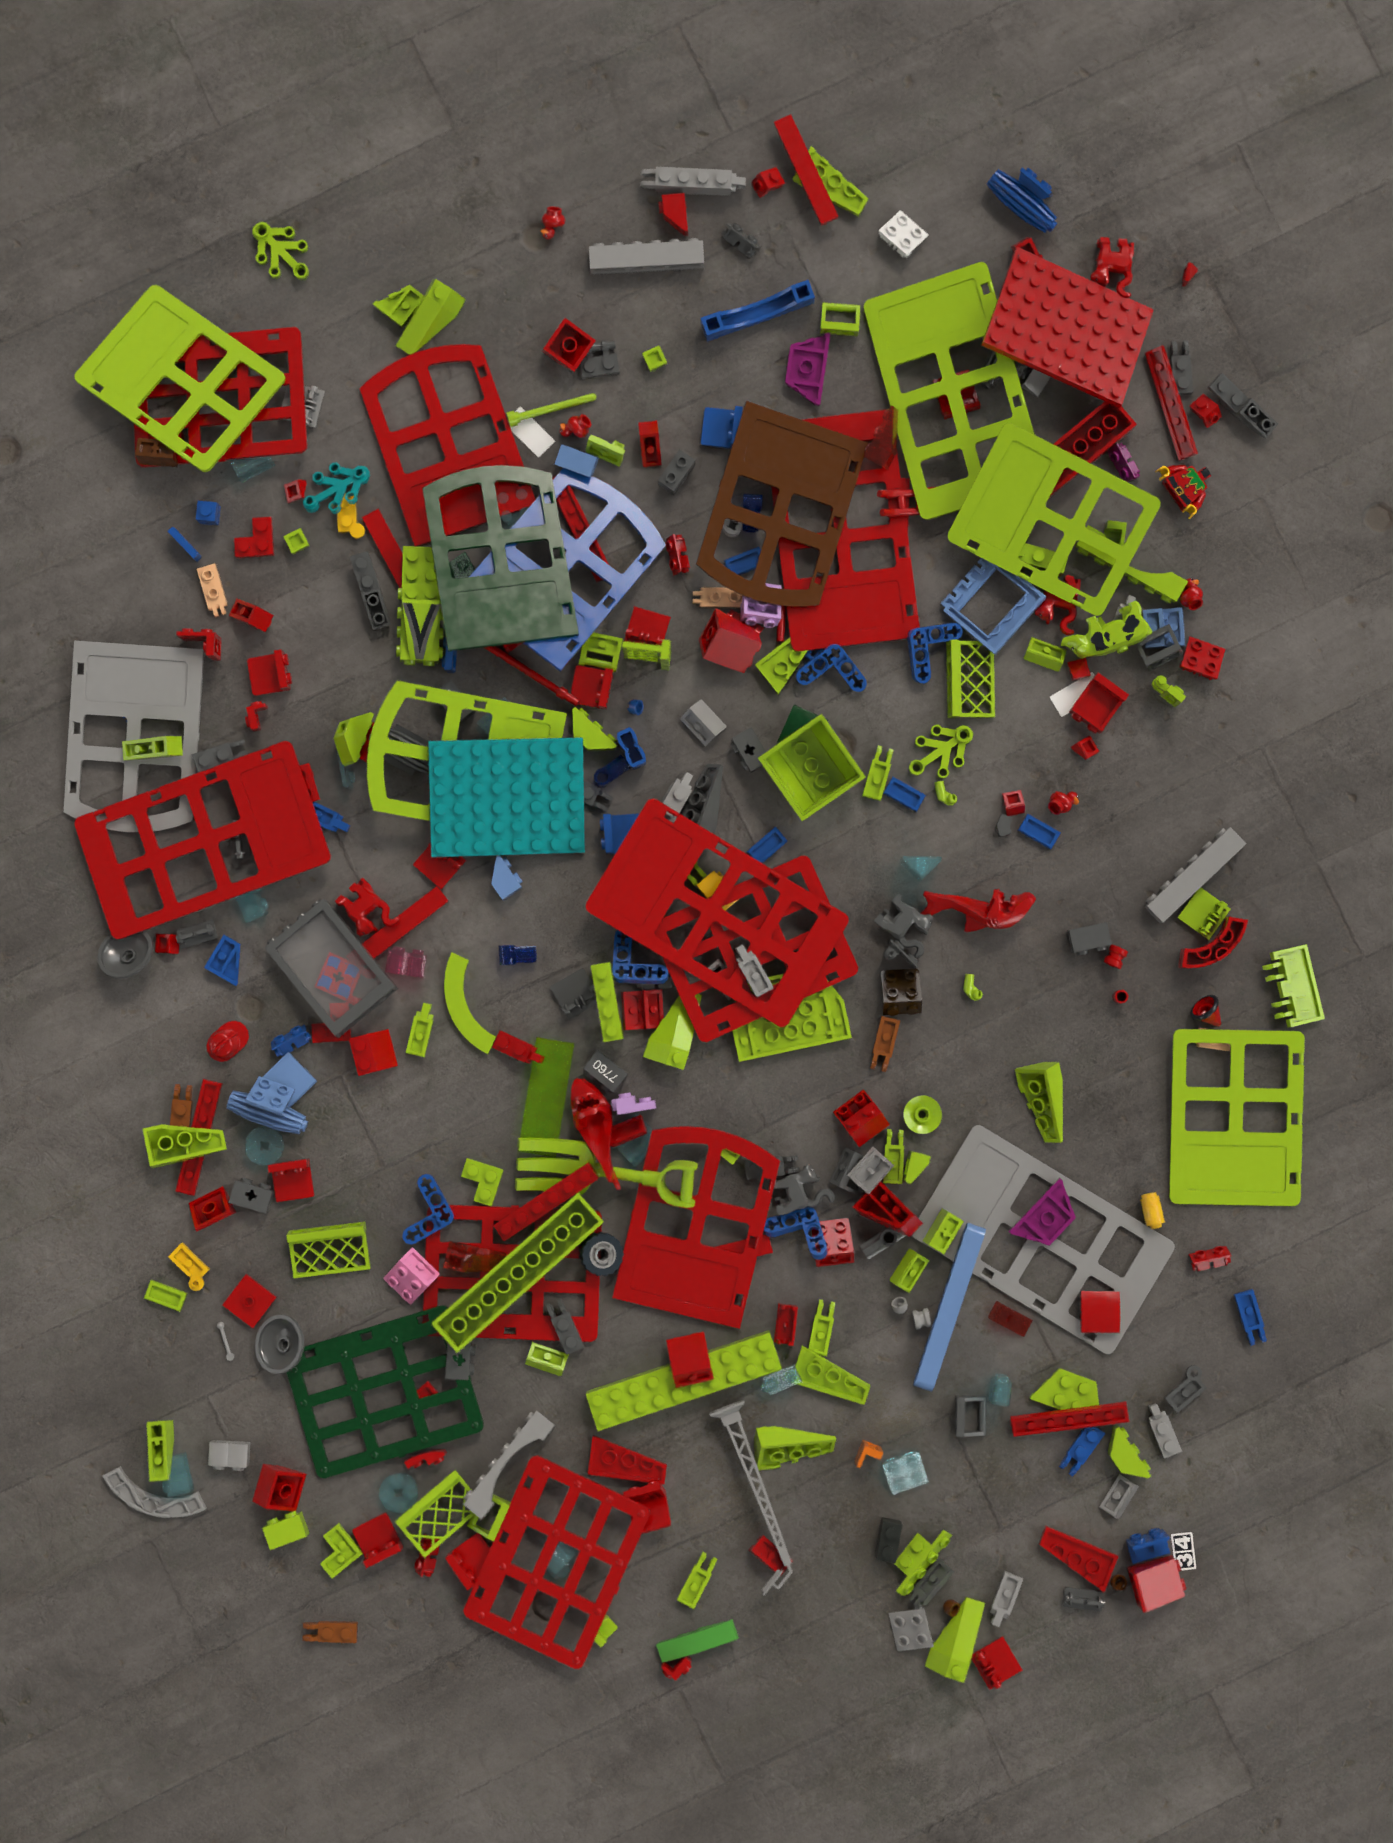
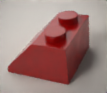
M564 318L542 352L555 362L574 372L596 340L567 318Z
M389 1029L349 1038L358 1076L398 1066Z
M263 1464L252 1502L265 1509L296 1511L307 1474L279 1465Z

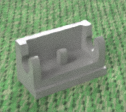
M872 1147L847 1176L869 1194L894 1165L877 1149Z

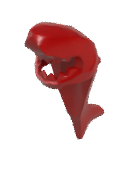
M994 889L993 896L988 903L963 896L925 891L923 896L926 898L927 906L920 914L934 915L942 910L954 909L966 916L964 932H973L985 927L1005 929L1018 923L1032 907L1036 898L1032 893L1024 892L1019 895H1012L1010 901L1004 900V893L1000 889Z
M576 1078L571 1087V1107L574 1126L598 1159L608 1182H612L615 1188L620 1190L621 1187L610 1156L613 1126L611 1105L596 1086L585 1079Z

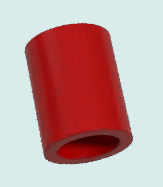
M1125 990L1115 991L1112 995L1113 1001L1118 1004L1125 1003L1128 1000V993ZM1119 992H1121L1124 995V999L1122 1001H1119L1117 999V994Z

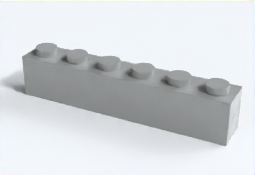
M691 238L688 241L672 239L669 242L653 240L650 243L634 241L631 244L624 245L621 242H615L612 245L605 246L602 243H596L593 246H589L591 274L704 268L703 240Z
M1231 827L1226 830L1222 828L1215 835L1217 838L1212 843L1208 841L1201 848L1203 852L1198 856L1196 854L1187 861L1189 865L1185 869L1182 867L1173 874L1175 878L1171 882L1167 880L1160 886L1161 891L1157 895L1153 893L1146 900L1148 904L1144 906L1145 909L1159 923L1167 920L1246 845L1244 840Z

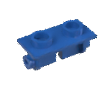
M305 1024L301 1027L296 1026L289 1033L275 1037L271 1042V1048L277 1057L280 1055L284 1056L287 1052L294 1050L291 1045L292 1043L299 1048L309 1043L312 1037L306 1031Z

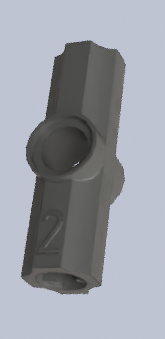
M887 1227L859 1246L869 1260L889 1246H893L906 1235ZM886 1232L893 1233V1240L891 1242L883 1240V1235Z

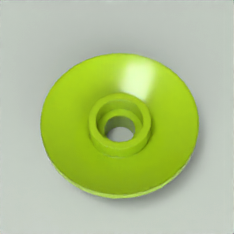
M921 1095L908 1101L904 1108L903 1117L910 1130L918 1134H927L939 1126L942 1119V1111L936 1100L929 1096ZM920 1111L925 1112L926 1115L924 1118L919 1117L918 1114Z

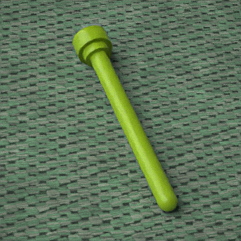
M591 393L518 413V411L514 412V410L506 412L509 425L514 427L518 425L517 423H521V420L596 400V395Z

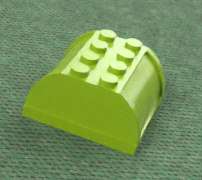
M822 713L758 757L801 821H804L866 778Z

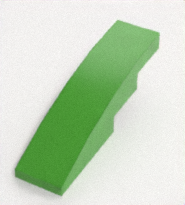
M733 1620L700 1627L696 1631L660 1641L656 1646L663 1663L723 1645L739 1637Z

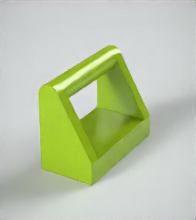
M822 302L821 334L831 333L834 335L858 336L860 305ZM826 310L856 313L855 323L825 321Z
M909 1151L903 1180L907 1183H912L929 1165L931 1156Z
M493 1494L492 1501L501 1507L491 1530L489 1531L476 1525L479 1519L476 1514L470 1518L467 1524L469 1528L492 1541L495 1540L511 1503Z

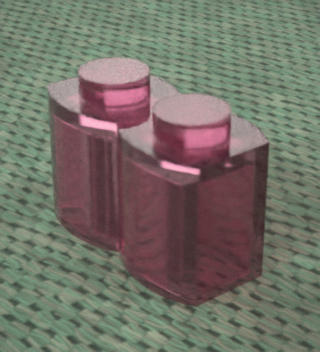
M395 946L393 950H388L385 972L424 978L428 955H423L424 951L413 949L412 953L404 952L405 948Z

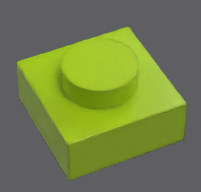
M660 346L642 353L650 372L667 365Z
M301 528L283 536L292 554L310 546Z

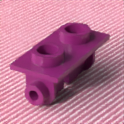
M1123 443L1116 444L1107 451L1122 480L1129 483L1131 480L1140 477V470L1134 460L1129 463L1127 461L1132 456L1126 445H1123Z

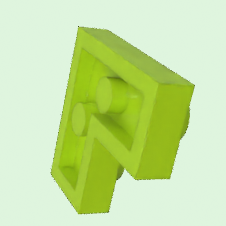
M470 1158L466 1159L461 1177L479 1182L473 1201L492 1207L504 1169Z
M340 1523L323 1535L334 1552L325 1558L320 1565L331 1578H334L363 1554Z

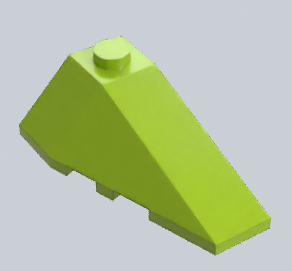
M163 1124L142 1129L149 1164L152 1168L227 1150L223 1130Z

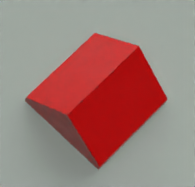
M223 1186L189 1203L196 1231L207 1228L236 1213L233 1204L229 1203L230 1198Z

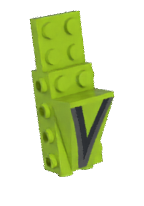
M403 546L402 588H398V600H401V607H397V619H401V626H397V638H400V645H396V657H400V662H404V665L414 666L415 663H423V666H434V664H438L439 658L442 659L443 647H439V639L443 640V628H440V620H443L440 609L441 603L436 572L434 571L432 547Z

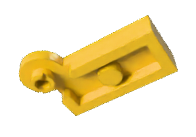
M344 495L341 511L337 513L338 532H350L353 538H362L365 534V528L360 523H357L356 503L349 504Z
M182 1242L168 1257L190 1277L188 1283L190 1289L199 1291L204 1287L205 1283L202 1277L210 1268Z

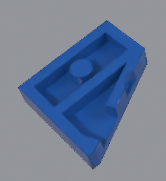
M223 935L204 968L237 986L241 944Z

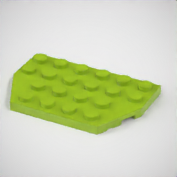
M783 974L768 977L771 984L778 983ZM748 983V986H749V988H750L752 994H754V992L752 991V989H751V987H750V985H749V983ZM833 986L803 998L790 1022L785 1027H779L761 1017L733 1030L739 1062L852 1038L844 1000Z

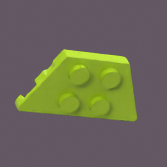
M1058 1368L1029 1397L1034 1401L1059 1410L1099 1405L1096 1381Z

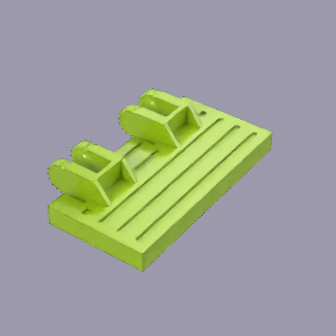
M1307 944L1271 952V961L1279 959L1280 962L1263 965L1262 968L1263 970H1270L1277 967L1279 974L1269 975L1265 977V980L1268 982L1284 978V981L1277 982L1280 998H1289L1271 1003L1272 1007L1275 1008L1282 1005L1287 1006L1288 1012L1276 1013L1274 1015L1275 1019L1293 1015V1018L1286 1020L1287 1028L1325 1019Z

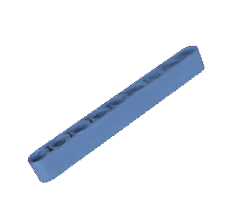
M968 1222L965 1226L914 1379L913 1386L930 1392L934 1389L985 1236V1228Z

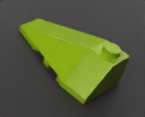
M433 279L395 346L409 355L416 353L458 315L466 299L439 280Z
M697 994L695 997L700 1006L702 995ZM680 996L670 1007L664 1019L660 1021L654 1033L648 1038L643 1057L684 1070L690 1052L694 1027Z
M1041 1062L1016 1068L1018 1088L1021 1093L1024 1092L1029 1102L1027 1106L1029 1109H1032L1036 1117L1035 1123L1044 1141L1050 1143L1063 1142V1079L1059 1062Z
M777 1426L756 1428L754 1455L758 1470L776 1469L781 1467V1463L792 1461L793 1464L798 1462V1459L808 1456L813 1458L833 1452L836 1437Z
M968 1597L964 1599L957 1615L952 1617L947 1626L941 1631L937 1640L934 1641L933 1647H930L925 1667L944 1677L964 1683L985 1606L984 1602Z

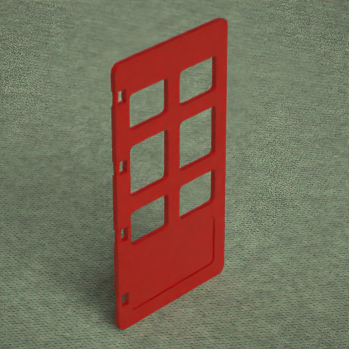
M889 410L802 419L861 441H880L883 467L860 471L855 486L884 483L886 490L896 488L901 490L902 485L893 416ZM884 432H890L891 442L884 443ZM771 486L774 506L779 491ZM888 499L889 509L898 508V501ZM788 511L785 517L787 523H789ZM906 516L890 517L891 522L887 525L854 529L848 528L845 518L836 548L839 573L828 575L820 604L807 607H786L792 649L800 652L825 649L831 644H838L844 647L908 639L909 631L920 627ZM834 517L833 526L837 529L840 518ZM780 537L778 546L784 589L807 590L812 577L801 579L796 577L793 551L812 547ZM881 539L893 540L895 567L859 572L853 570L850 551L851 543ZM898 548H905L906 557L899 558ZM822 576L816 577L814 583L820 585ZM907 605H912V616H907Z
M282 741L265 749L217 765L211 769L163 785L157 789L109 805L103 809L82 815L74 823L111 935L115 939L129 937L327 864L331 859V854L294 747L288 741ZM271 751L273 757L263 761L261 755ZM216 772L218 778L208 781L206 775ZM227 780L240 819L213 829L201 795V789ZM161 793V799L152 801V795ZM186 795L199 834L160 849L147 810L150 807ZM105 813L107 819L97 822L96 816ZM133 815L145 854L119 864L106 825L112 821ZM246 834L258 868V874L232 883L219 848V843L235 836ZM205 849L217 888L179 903L165 864L170 860ZM150 868L164 907L159 911L138 918L124 880L127 876Z
M649 799L585 905L586 910L590 914L779 1027L788 1025L849 922V918L844 912L657 799ZM666 812L677 817L674 823L664 818ZM718 843L728 848L725 854L715 849ZM704 849H709L730 862L728 870L708 900L684 886L685 880ZM744 871L779 892V897L759 929L751 927L722 908L723 903ZM769 873L779 879L776 885L766 879ZM676 898L700 912L698 920L680 949H675L654 935L655 930ZM793 901L817 915L816 921L797 952L789 950L772 939L773 932ZM820 904L829 909L827 915L817 910ZM713 921L720 923L748 940L750 945L746 951L747 953L752 951L757 959L761 952L766 951L787 964L788 967L767 1002L760 1000L742 988L746 978L739 965H737L732 976L729 979H725L692 958Z

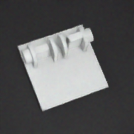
M901 210L879 229L878 233L881 239L889 243V246L894 245L893 250L898 248L897 252L902 258L905 257L906 259L928 237V234Z

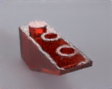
M892 405L890 409L885 411L882 424L875 429L874 438L864 451V457L886 470H888L897 454L898 410Z
M450 1241L443 1268L459 1272H490L506 1257V1253Z

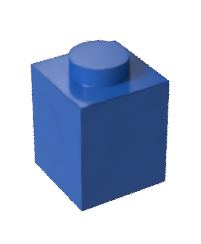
M198 501L196 520L200 524L219 526L221 506L217 502Z

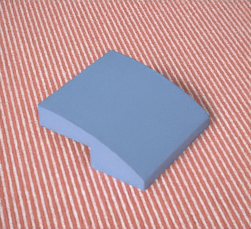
M1182 607L1143 610V618L1148 622L1152 632L1170 624L1180 647L1186 646ZM1167 633L1146 643L1145 648H1168L1175 643L1170 633Z
M289 1052L263 1076L265 1079L295 1089L287 1104L290 1108L317 1082L309 1071Z

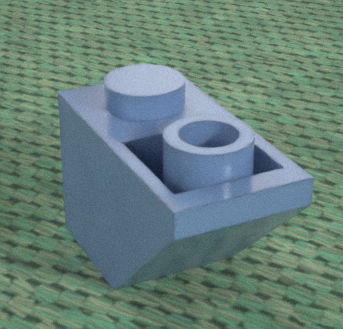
M499 855L496 857L491 884L504 901L522 888L520 883L523 881L517 873L513 874L509 868L512 865L506 857L502 859Z

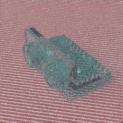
M261 888L235 897L246 923L269 914L267 911L269 905L265 898H261L259 893Z

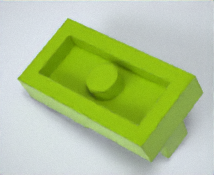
M590 435L585 452L620 467L625 454V444L616 440L610 444L599 437Z

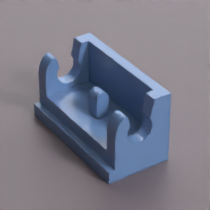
M561 444L555 465L591 477L599 458Z

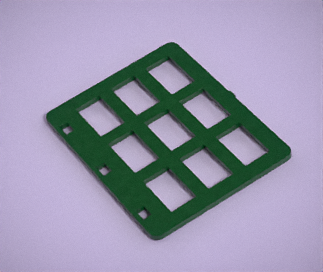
M440 1305L304 1346L301 1359L292 1370L287 1372V1376L315 1470L320 1478H328L398 1456L401 1458L407 1456L406 1454L482 1431L484 1421L470 1374L469 1380L456 1379L458 1386L456 1388L419 1398L413 1376L446 1367L447 1354L409 1365L403 1346L404 1342L438 1333V1330L431 1323L449 1308L448 1306ZM428 1315L429 1321L419 1324L417 1318ZM372 1332L373 1338L362 1340L361 1334ZM443 1337L444 1343H445V1346H446V1349H447L448 1342H447V1341L445 1340V1338ZM391 1347L397 1369L359 1380L353 1358ZM315 1349L316 1355L306 1358L304 1352ZM462 1354L453 1356V1360L458 1362V1366H462V1363L466 1362ZM341 1362L347 1384L309 1395L303 1373ZM401 1380L407 1402L369 1413L363 1391ZM351 1395L357 1417L319 1428L313 1406ZM462 1399L468 1421L429 1432L423 1410ZM411 1414L417 1436L379 1447L373 1425ZM361 1429L367 1451L329 1462L322 1440Z

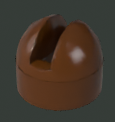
M1116 1574L1110 1579V1585L1115 1590H1124L1127 1586V1579L1121 1574Z
M949 1599L944 1602L943 1609L947 1615L954 1617L960 1610V1604L955 1600Z

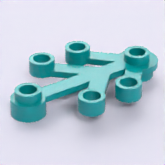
M336 462L331 463L329 471L332 475L337 476L341 474L349 477L341 480L326 477L321 472L314 473L312 479L315 484H325L332 487L316 496H306L303 506L310 513L316 512L320 507V502L336 494L334 501L329 503L328 508L333 514H337L341 511V503L346 489L352 484V489L346 493L345 499L349 504H355L358 501L357 495L361 485L369 480L370 472L368 468L357 466L354 469L340 467Z

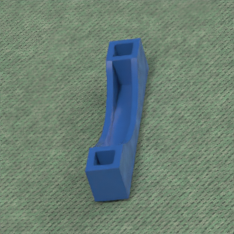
M809 280L789 286L781 292L753 304L719 311L702 317L701 327L708 342L814 304L815 296Z

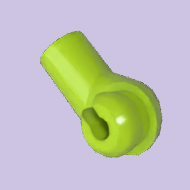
M944 781L934 783L939 801L949 806L957 802L955 794L945 791Z
M965 974L963 988L965 994L974 1001L980 1000L983 993L973 985L974 975Z

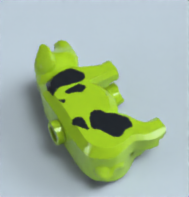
M1133 601L1128 603V606L1119 609L1123 620H1113L1105 624L1101 616L1087 618L1085 620L1088 623V633L1086 635L1076 634L1064 637L1061 646L1068 647L1079 658L1103 656L1115 651L1119 654L1127 651L1129 646L1137 644L1147 638L1148 635H1151L1152 629L1141 615L1142 609L1139 602Z

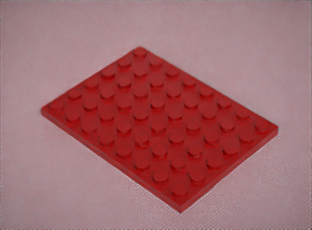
M1017 247L981 345L1120 408L1123 404L1154 309L1130 298H1123L1115 291Z

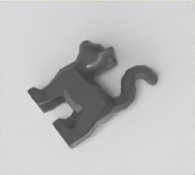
M898 893L892 901L899 911L898 915L895 918L891 917L889 911L885 908L874 922L881 929L889 932L904 948H917L914 957L920 958L925 951L924 945L915 939L907 941L905 934L912 924H915L919 931L927 935L932 925L933 917L930 914H920L914 907L901 901L902 896Z
M805 1165L800 1173L790 1174L781 1180L775 1181L774 1189H786L787 1197L784 1199L781 1197L774 1198L778 1216L789 1214L797 1209L814 1208L821 1203L824 1196L828 1197L830 1203L834 1202V1193L829 1189L818 1191L813 1200L807 1198L803 1184H813L820 1179V1176H817L811 1165Z

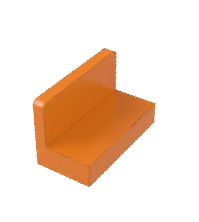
M862 1440L854 1461L856 1467L861 1468L866 1454L881 1460L883 1455L882 1448Z

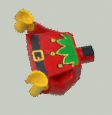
M1186 465L1160 467L1155 471L1160 472L1162 475L1159 480H1163L1161 483L1182 513L1188 512L1190 514L1188 519H1191L1202 507L1206 497L1205 490L1207 485L1204 481L1211 477L1210 471L1204 467L1197 472L1193 466L1187 467Z

